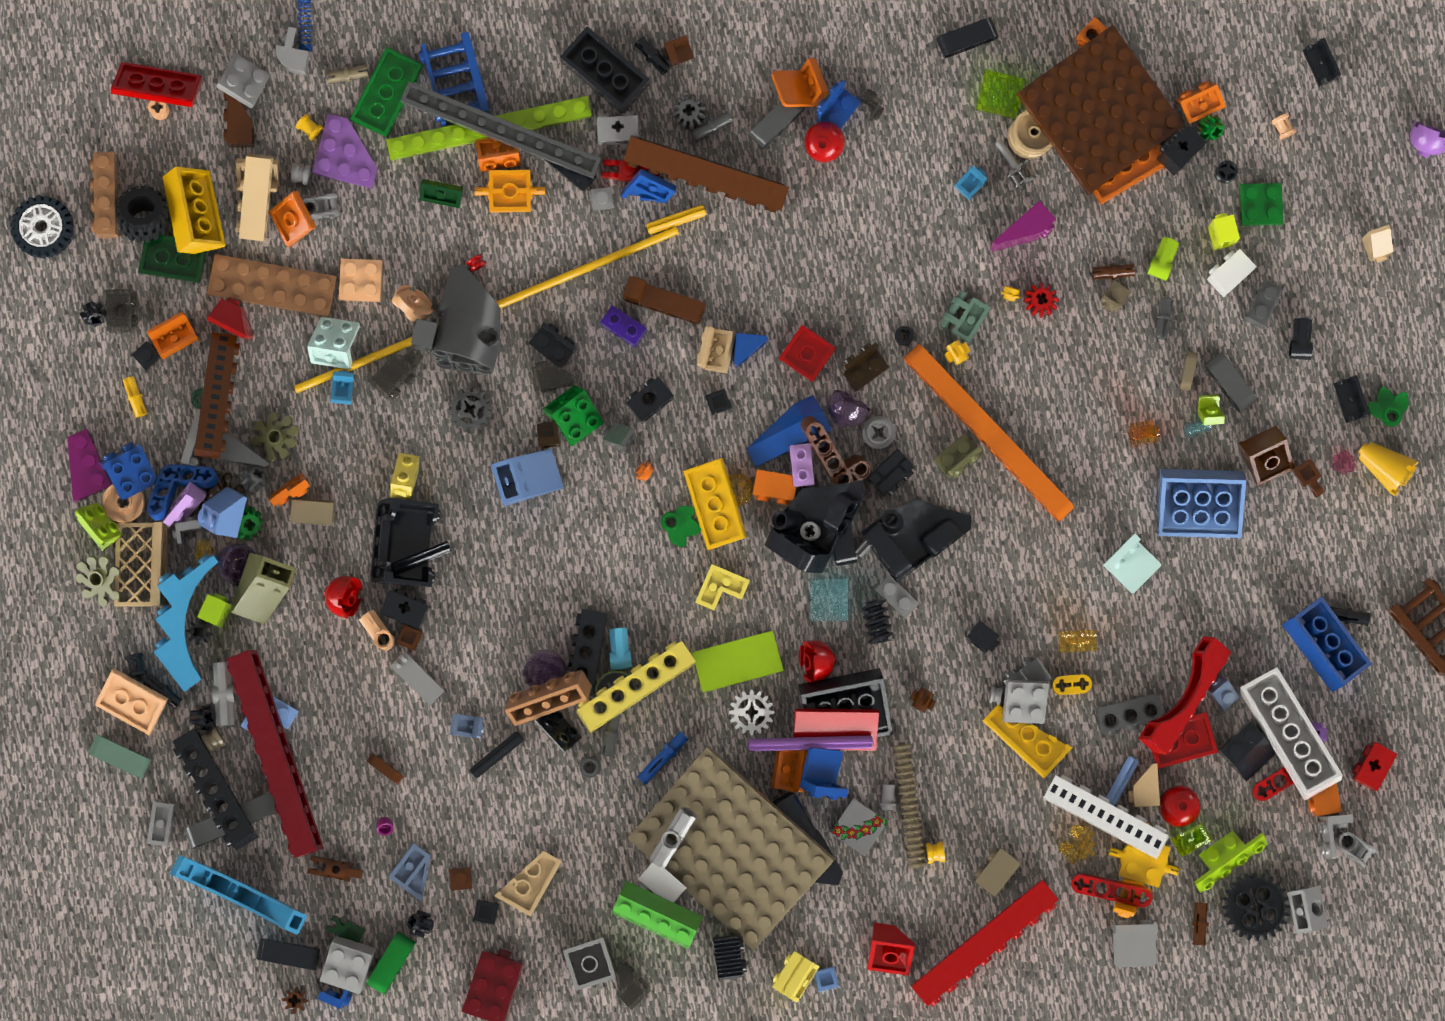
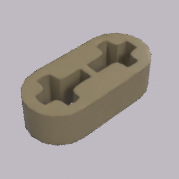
M1187 351L1179 389L1190 391L1198 353Z

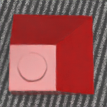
M231 297L228 300L222 298L207 320L243 339L252 340L253 333L245 309L239 306L240 301Z
M874 922L867 970L909 976L915 943L895 925Z

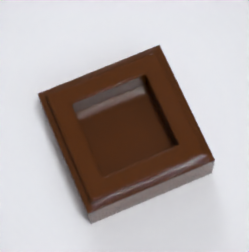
M403 624L395 643L415 651L423 631Z

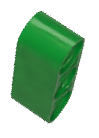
M398 931L366 984L385 995L415 946L416 941Z

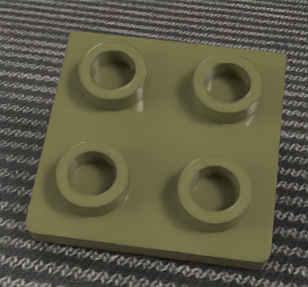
M964 433L932 461L948 480L952 476L956 479L966 469L965 465L968 463L973 465L980 459L983 448L981 445L977 448Z

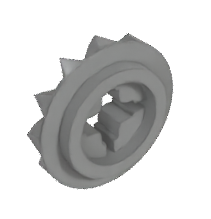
M874 416L865 422L862 429V437L868 446L874 449H884L893 442L895 427L888 418ZM872 426L878 430L885 426L882 432L884 438L878 436L877 438L872 439L874 437L873 435L875 434V431L873 430Z

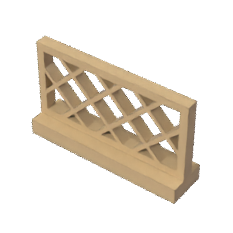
M163 522L116 523L121 533L122 528H130L134 532L127 541L122 535L116 540L115 566L120 568L121 572L127 568L133 576L125 583L121 579L120 572L115 577L114 591L117 590L122 593L127 589L133 596L127 602H120V598L114 600V606L163 607L167 605V599L159 590L157 584L160 583L158 579L168 571L169 526ZM145 528H152V536L146 541L140 533ZM138 536L144 544L135 551L130 546V543ZM126 547L133 553L127 562L121 557L122 551ZM146 547L151 550V557L147 561L139 555ZM136 557L144 564L137 572L129 566ZM147 567L151 572V578L145 583L139 574ZM135 578L143 585L136 593L129 587ZM145 588L150 592V602H143L138 597Z

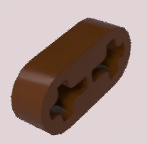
M374 753L366 760V762L397 785L404 777Z

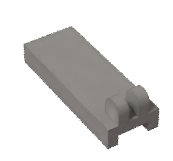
M200 409L196 410L182 455L181 463L183 465L200 466V461L194 458Z
M406 652L401 654L390 666L430 706L445 692Z

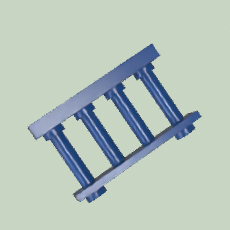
M469 32L462 33V40L450 46L427 51L425 43L421 44L422 51H419L421 63H426L433 91L446 97L470 90L472 92L476 91L478 99H474V102L467 103L466 105L490 114ZM460 51L461 53L466 52L467 60H464V63L432 71L429 59ZM463 71L471 72L472 79L468 83L437 90L436 78ZM436 116L437 122L441 121L443 127L447 126L444 119Z

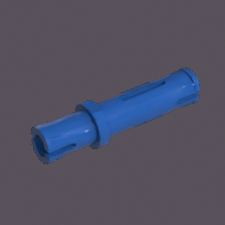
M680 731L668 744L665 743L663 745L664 748L637 777L646 785L672 757L678 755L677 752L689 739ZM660 759H662V761L649 773V771L657 764V762Z

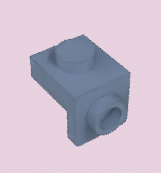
M1219 673L1215 682L1207 690L1224 711L1240 698L1230 682Z
M452 714L450 735L481 738V734L484 731L483 717Z

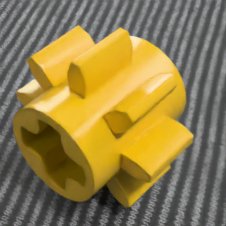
M957 340L946 347L948 352L944 356L949 363L954 361L957 366L969 359L967 353L971 350L966 342L961 344L960 340Z

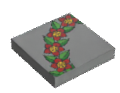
M853 798L830 834L865 857L888 821Z

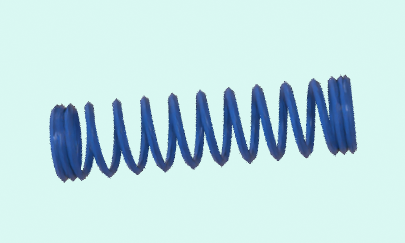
M298 0L299 8L311 7V5H300L310 4L311 0ZM298 8V10L300 11L299 13L311 12V10H300ZM300 15V17L298 18V19L300 20L299 23H298V24L300 25L298 29L301 30V31H299V35H301V36H299V39H300V37H302V36H306V37L312 36L311 34H305V35L300 34V32H303V31H305V32H311V31H312L311 29H305V30L300 29V27H303V26H304V27H311V26H312V25H310V24H307V25H302V24H300V22H311L312 20H301V19H300L301 17H311V15ZM300 39L299 50L308 52L313 50L312 44L300 43L302 41H312V39Z

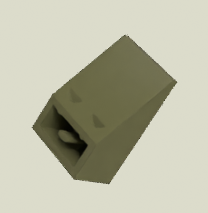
M249 553L230 613L265 624L289 590L296 568L261 555Z

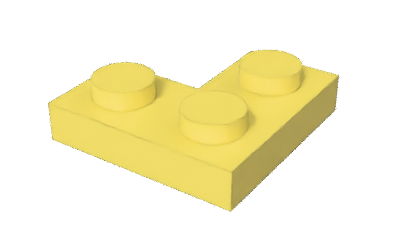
M711 564L695 603L715 611L722 592L742 600L750 580Z

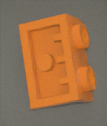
M1209 81L1199 84L1198 89L1194 91L1187 90L1180 93V97L1175 99L1176 103L1180 104L1188 124L1226 107L1218 84L1210 83Z
M492 138L475 140L481 172L513 168L521 165L519 149Z

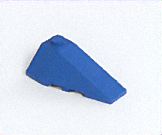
M814 395L793 404L747 448L755 467L790 452L789 447L791 445L809 443L800 427L801 421L807 416L815 417L823 425L827 434L831 433L832 429ZM812 426V427H811L812 433H813V434H816L817 432L814 430V428H813V426Z

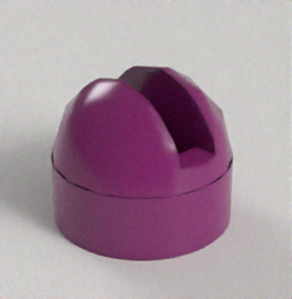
M388 817L378 819L376 823L377 833L380 835L391 834L394 830L392 820Z

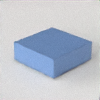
M834 966L817 970L814 977L818 992L839 987Z

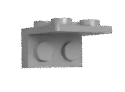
M1353 814L1320 817V821L1317 823L1318 832L1322 834L1323 842H1320L1321 855L1325 856V859H1336L1333 828H1346L1348 823H1354Z

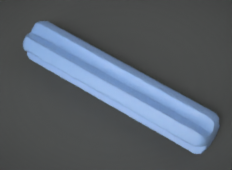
M1129 756L1106 796L1110 800L1109 804L1114 807L1139 764V761L1134 757Z

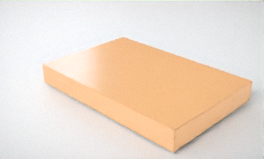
M113 668L95 705L150 735L168 698Z

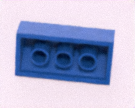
M1322 596L1282 624L1331 692L1346 685L1372 664Z

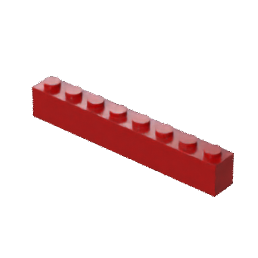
M1040 880L914 982L911 988L927 1007L930 1004L934 1007L942 1000V994L946 991L951 993L959 986L957 984L958 981L962 978L965 980L970 978L975 973L974 968L979 964L982 967L991 960L990 955L995 951L997 953L1003 951L1008 946L1006 942L1011 938L1014 940L1019 938L1024 933L1022 929L1028 924L1032 927L1041 920L1039 915L1044 911L1048 914L1056 908L1055 902L1059 899L1047 884Z

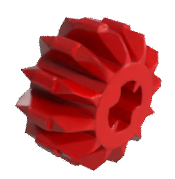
M1040 282L1038 288L1033 284L1031 285L1032 291L1026 290L1025 294L1028 298H1024L1023 302L1030 303L1026 306V311L1034 309L1031 314L1032 316L1039 312V317L1043 318L1044 311L1050 316L1052 314L1050 309H1057L1054 303L1059 302V298L1052 297L1057 291L1053 290L1050 292V284L1044 289L1043 283ZM1040 296L1044 297L1042 305L1038 303Z

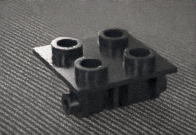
M559 711L542 716L535 721L563 752L571 749L582 738Z

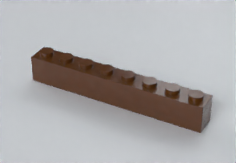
M633 135L630 137L623 159L627 161L626 165L638 168L640 165L646 167V171L658 175L661 172L667 174L666 178L678 181V178L686 180L685 184L693 187H698L699 184L705 186V190L715 194L718 191L724 192L727 198L737 200V197L745 199V203L752 206H757L758 203L764 205L765 210L774 213L777 210L782 211L789 185Z

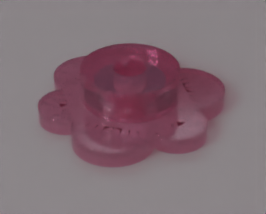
M1343 450L1339 455L1333 457L1334 463L1332 468L1334 471H1340L1342 475H1345L1347 472L1355 470L1356 466L1353 463L1355 457L1349 456L1347 451Z

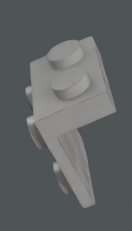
M1119 920L1118 925H1112L1114 965L1116 967H1147L1156 965V933H1158V924H1152V920H1139V924H1131V920Z

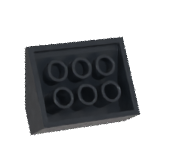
M880 668L827 678L818 682L798 684L802 709L879 710L877 737L893 735L884 678Z

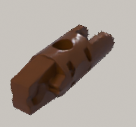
M311 855L310 860L317 863H326L325 871L308 868L307 874L336 878L350 882L351 877L362 879L363 870L353 869L354 863ZM335 865L339 866L340 871L337 874H335L332 871V868Z

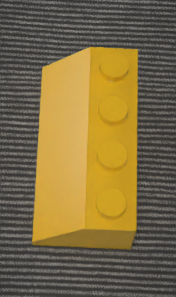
M174 167L162 179L177 252L197 254L226 246L210 171Z

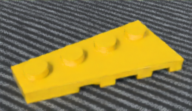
M996 705L982 720L1043 779L1073 748L1058 741L1054 736L1039 730L1033 724L1003 722V707Z

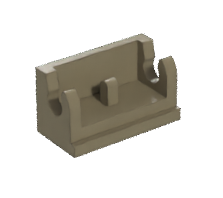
M293 498L290 522L332 526L335 517L336 501Z

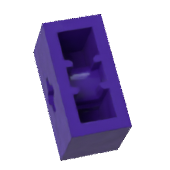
M611 305L600 321L602 327L634 348L637 347L647 332L645 326Z

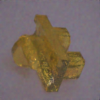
M1096 630L1058 632L1059 653L1098 651Z
M1074 824L1069 834L1076 838V841L1073 845L1063 841L1058 848L1065 856V859L1073 865L1078 858L1084 861L1088 854L1094 857L1096 853L1092 851L1095 843L1090 840L1094 833L1086 826L1083 828Z

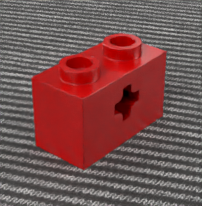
M1372 742L1370 745L1367 744L1362 752L1364 757L1361 763L1357 762L1352 770L1354 776L1352 779L1372 791H1378L1398 754L1377 742ZM1376 761L1375 766L1377 769L1370 770L1369 762Z

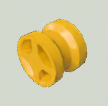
M942 841L933 845L925 843L928 864H932L934 861L945 862Z

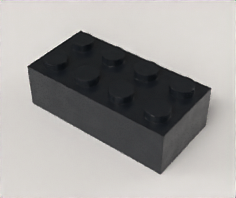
M586 27L560 56V61L564 66L621 114L625 113L650 85V79L589 27Z

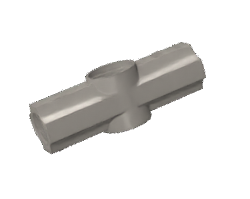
M228 662L213 663L214 686H212L213 704H215L216 726L235 725L234 703L236 702V692L234 690L233 678L227 669Z
M683 806L680 808L649 858L653 864L666 868L697 818L693 810ZM670 834H674L677 837V841L672 840Z

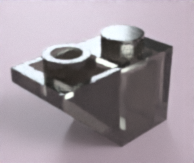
M620 961L617 964V996L632 1010L650 992L647 989L650 985L642 977L637 979L633 975L635 970L628 962L623 964Z

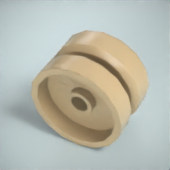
M1027 110L1019 114L1008 129L1007 139L1009 146L1021 158H1039L1052 147Z

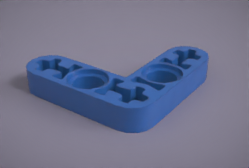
M175 464L164 466L160 470L147 505L148 514L156 521L164 519L168 514L178 486L186 487L191 482L199 488H212L218 483V475L210 467ZM194 473L191 479H184L187 474ZM163 489H169L166 495L159 496Z

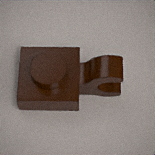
M1311 459L1292 470L1303 488L1309 485L1315 498L1323 494L1324 490L1317 481V479L1321 478V474Z

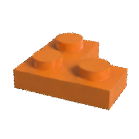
M301 472L270 494L268 499L273 506L277 504L281 506L289 500L288 496L290 495L292 498L304 495L310 485Z

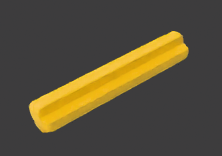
M701 204L646 224L648 233L652 235L706 216V210Z

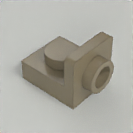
M1114 280L1100 300L1103 303L1102 307L1111 313L1113 311L1117 313L1131 291Z

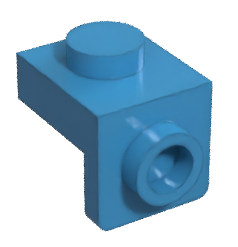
M972 165L954 187L970 200L986 183L987 178L985 176L987 174L980 167L975 168Z
M344 370L333 372L330 403L351 405L353 373Z

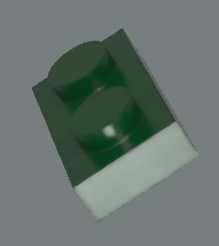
M422 179L419 200L460 208L463 187Z

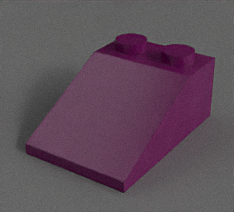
M1038 201L993 241L990 250L995 252L1036 241L1040 237L1044 239L1053 231L1052 229L1055 227L1053 224L1056 218Z

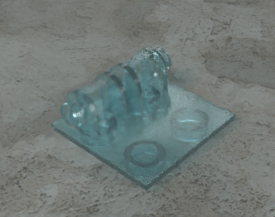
M849 578L810 580V621L845 622L849 620Z

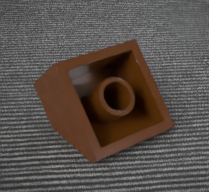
M1277 426L1239 443L1243 459L1258 487L1295 468L1288 441Z

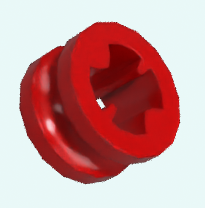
M482 254L476 255L466 262V265L471 267V272H475L487 264L486 261L482 260Z

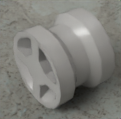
M294 162L291 171V183L302 182L303 185L308 186L311 165L300 166L299 163Z

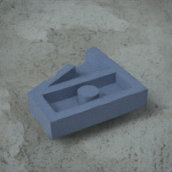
M412 843L388 877L421 901L423 899L431 855L415 843Z

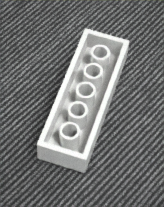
M1278 667L1240 687L1241 696L1304 801L1342 780L1343 775Z

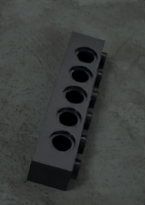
M195 728L173 740L175 755L179 760L183 759L185 763L183 766L184 771L188 777L192 776L195 780L193 786L198 794H203L205 800L202 802L208 812L212 811L215 815L213 822L216 827L223 829L225 835L222 837L227 846H232L239 850L257 839V833ZM197 751V757L193 760H190V754L192 752ZM208 769L204 777H199L201 770ZM213 786H218L215 794H209ZM227 803V809L224 812H219L220 806ZM238 821L237 827L230 830L229 825L231 822Z

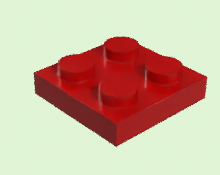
M801 325L778 360L813 383L836 350V347Z

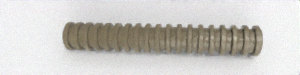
M894 745L892 747L895 750L893 756H896L894 763H897L895 769L898 770L896 776L899 777L897 782L900 785L898 786V789H900L899 796H901L899 800L902 802L900 808L903 809L901 815H904L902 822H905L903 828L906 829L904 835L907 837L905 841L908 844L906 845V848H908L907 855L909 854L907 860L910 861L908 867H925L927 862L924 861L926 859L923 853L925 852V849H923L924 843H922L924 838L921 836L923 830H920V826H922V823H919L921 817L918 816L920 810L917 809L919 803L916 801L918 800V797H916L917 790H915L916 784H914L916 778L913 777V774H915V771H912L914 764H911L913 758L910 757L912 751L909 750L911 745Z

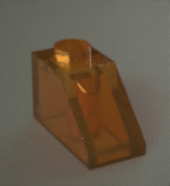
M1154 421L1133 423L1127 428L1132 449L1155 444L1159 441L1160 430L1158 425H1154Z

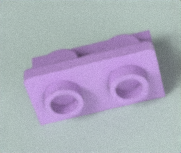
M810 444L791 445L789 449L794 487H814Z
M190 482L171 504L167 516L163 519V523L170 527L174 521L184 522V518H188L204 500L207 493Z

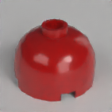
M821 121L812 125L807 130L804 137V147L807 154L813 160L820 163H828L836 160L842 154L845 148V136L838 125L830 121Z
M340 576L332 580L324 590L327 608L336 616L348 619V616L353 617L359 609L362 599H357L359 590L363 591L361 581L351 576Z
M819 640L803 641L804 645L799 648L800 668L803 665L805 666L806 674H802L804 679L810 683L824 680L832 673L836 664L835 653L832 652L825 642Z
M1179 785L1170 787L1160 796V806H1158V809L1167 824L1174 827H1186L1198 818L1201 805L1200 799L1191 788Z

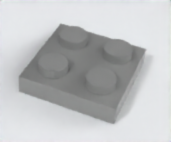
M234 53L216 87L252 109L270 74Z
M1007 679L1002 713L1003 722L1044 724L1049 691L1048 681Z

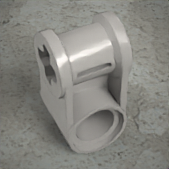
M335 193L303 199L305 206L313 205L315 207V210L310 213L313 220L341 215L336 202L338 196Z
M1340 832L1334 839L1335 846L1363 868H1365V863L1371 854L1376 853V849L1351 832ZM1344 836H1348L1350 839V844L1347 847L1342 845V838Z

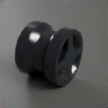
M1223 161L1216 168L1215 177L1219 182L1228 184L1237 176L1238 168L1232 161Z

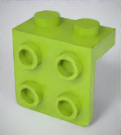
M97 502L75 511L78 522L102 551L107 550L122 535L118 525L111 521L105 509L98 505Z

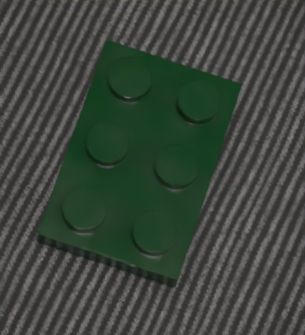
M159 235L155 241L154 239H151L149 243L144 241L138 273L201 284L207 251L197 254L177 252L175 237Z

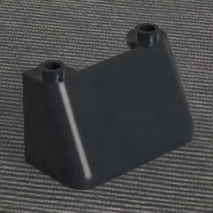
M397 498L383 499L378 502L370 574L373 583L432 587L435 573L431 567L427 566L428 561L397 574L394 573L391 564L429 548L431 526L440 519L439 504Z

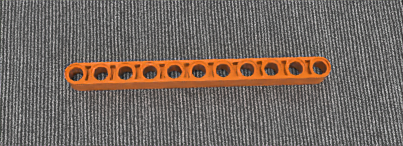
M920 344L916 345L903 358L913 371L1058 522L1075 508L1071 501Z

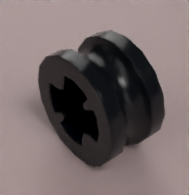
M907 326L899 327L895 333V340L901 346L909 345L914 338L912 329ZM901 331H904V333L907 331L910 334L908 341H904V339L901 341L899 339Z

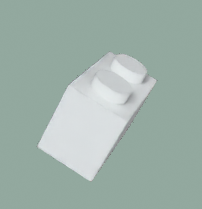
M1241 249L1236 253L1232 250L1223 258L1226 261L1221 266L1217 264L1208 272L1210 276L1207 280L1223 297L1231 292L1257 267Z
M653 863L638 878L641 881L639 884L641 888L652 891L673 903L687 888L665 868L658 867Z

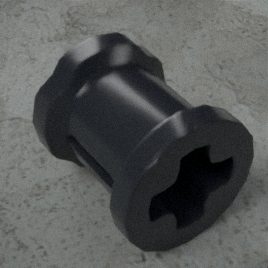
M143 653L124 657L128 663L129 677L147 674L142 661Z

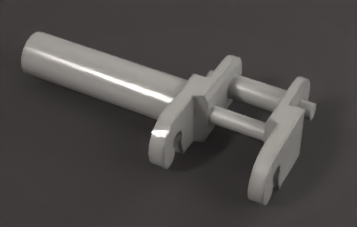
M1002 140L995 143L1004 158L1015 170L1014 172L1010 171V175L1007 176L1008 178L1011 177L1016 183L1015 188H1022L1023 183L1027 185L1039 176L1036 173L1034 176L1026 178L1021 171V167L1029 161L1026 159L1023 163L1019 164ZM1018 172L1024 179L1021 182L1015 176Z

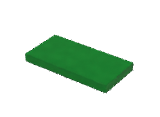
M386 47L350 117V121L387 138L404 106V103H401V98L408 81L415 84L424 65Z

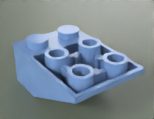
M552 448L491 464L504 507L564 488Z

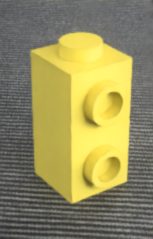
M399 453L391 481V498L412 499L419 471L420 456Z

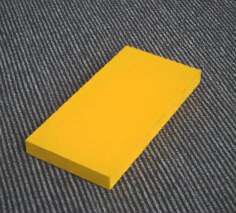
M723 458L683 471L707 550L747 538Z

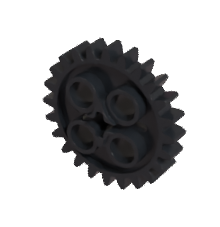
M1253 873L1252 878L1245 874L1244 881L1237 877L1238 884L1231 882L1230 885L1233 889H1225L1229 896L1222 898V900L1227 902V905L1221 906L1222 909L1227 910V913L1222 916L1229 917L1230 919L1226 925L1233 924L1234 926L1231 931L1236 932L1240 930L1238 937L1246 934V940L1249 941L1252 935H1254L1255 941H1259L1260 936L1267 940L1268 933L1275 937L1274 930L1276 929L1281 932L1280 923L1287 924L1283 918L1284 916H1290L1289 913L1285 912V909L1291 908L1290 905L1285 904V901L1289 898L1282 895L1286 889L1279 890L1278 887L1281 883L1276 882L1273 884L1274 877L1272 876L1266 880V874L1264 873L1261 874L1260 878H1258L1257 873ZM1261 888H1265L1268 892V896L1264 900L1258 896ZM1250 889H1253L1256 904L1261 905L1258 908V913L1263 922L1262 925H1259L1257 911L1251 909L1254 906V901L1249 892ZM1242 893L1248 898L1244 906L1238 902V897ZM1268 908H1271L1274 912V917L1271 920H1267L1264 916V912ZM1247 914H1251L1254 918L1251 926H1247L1244 923V917Z

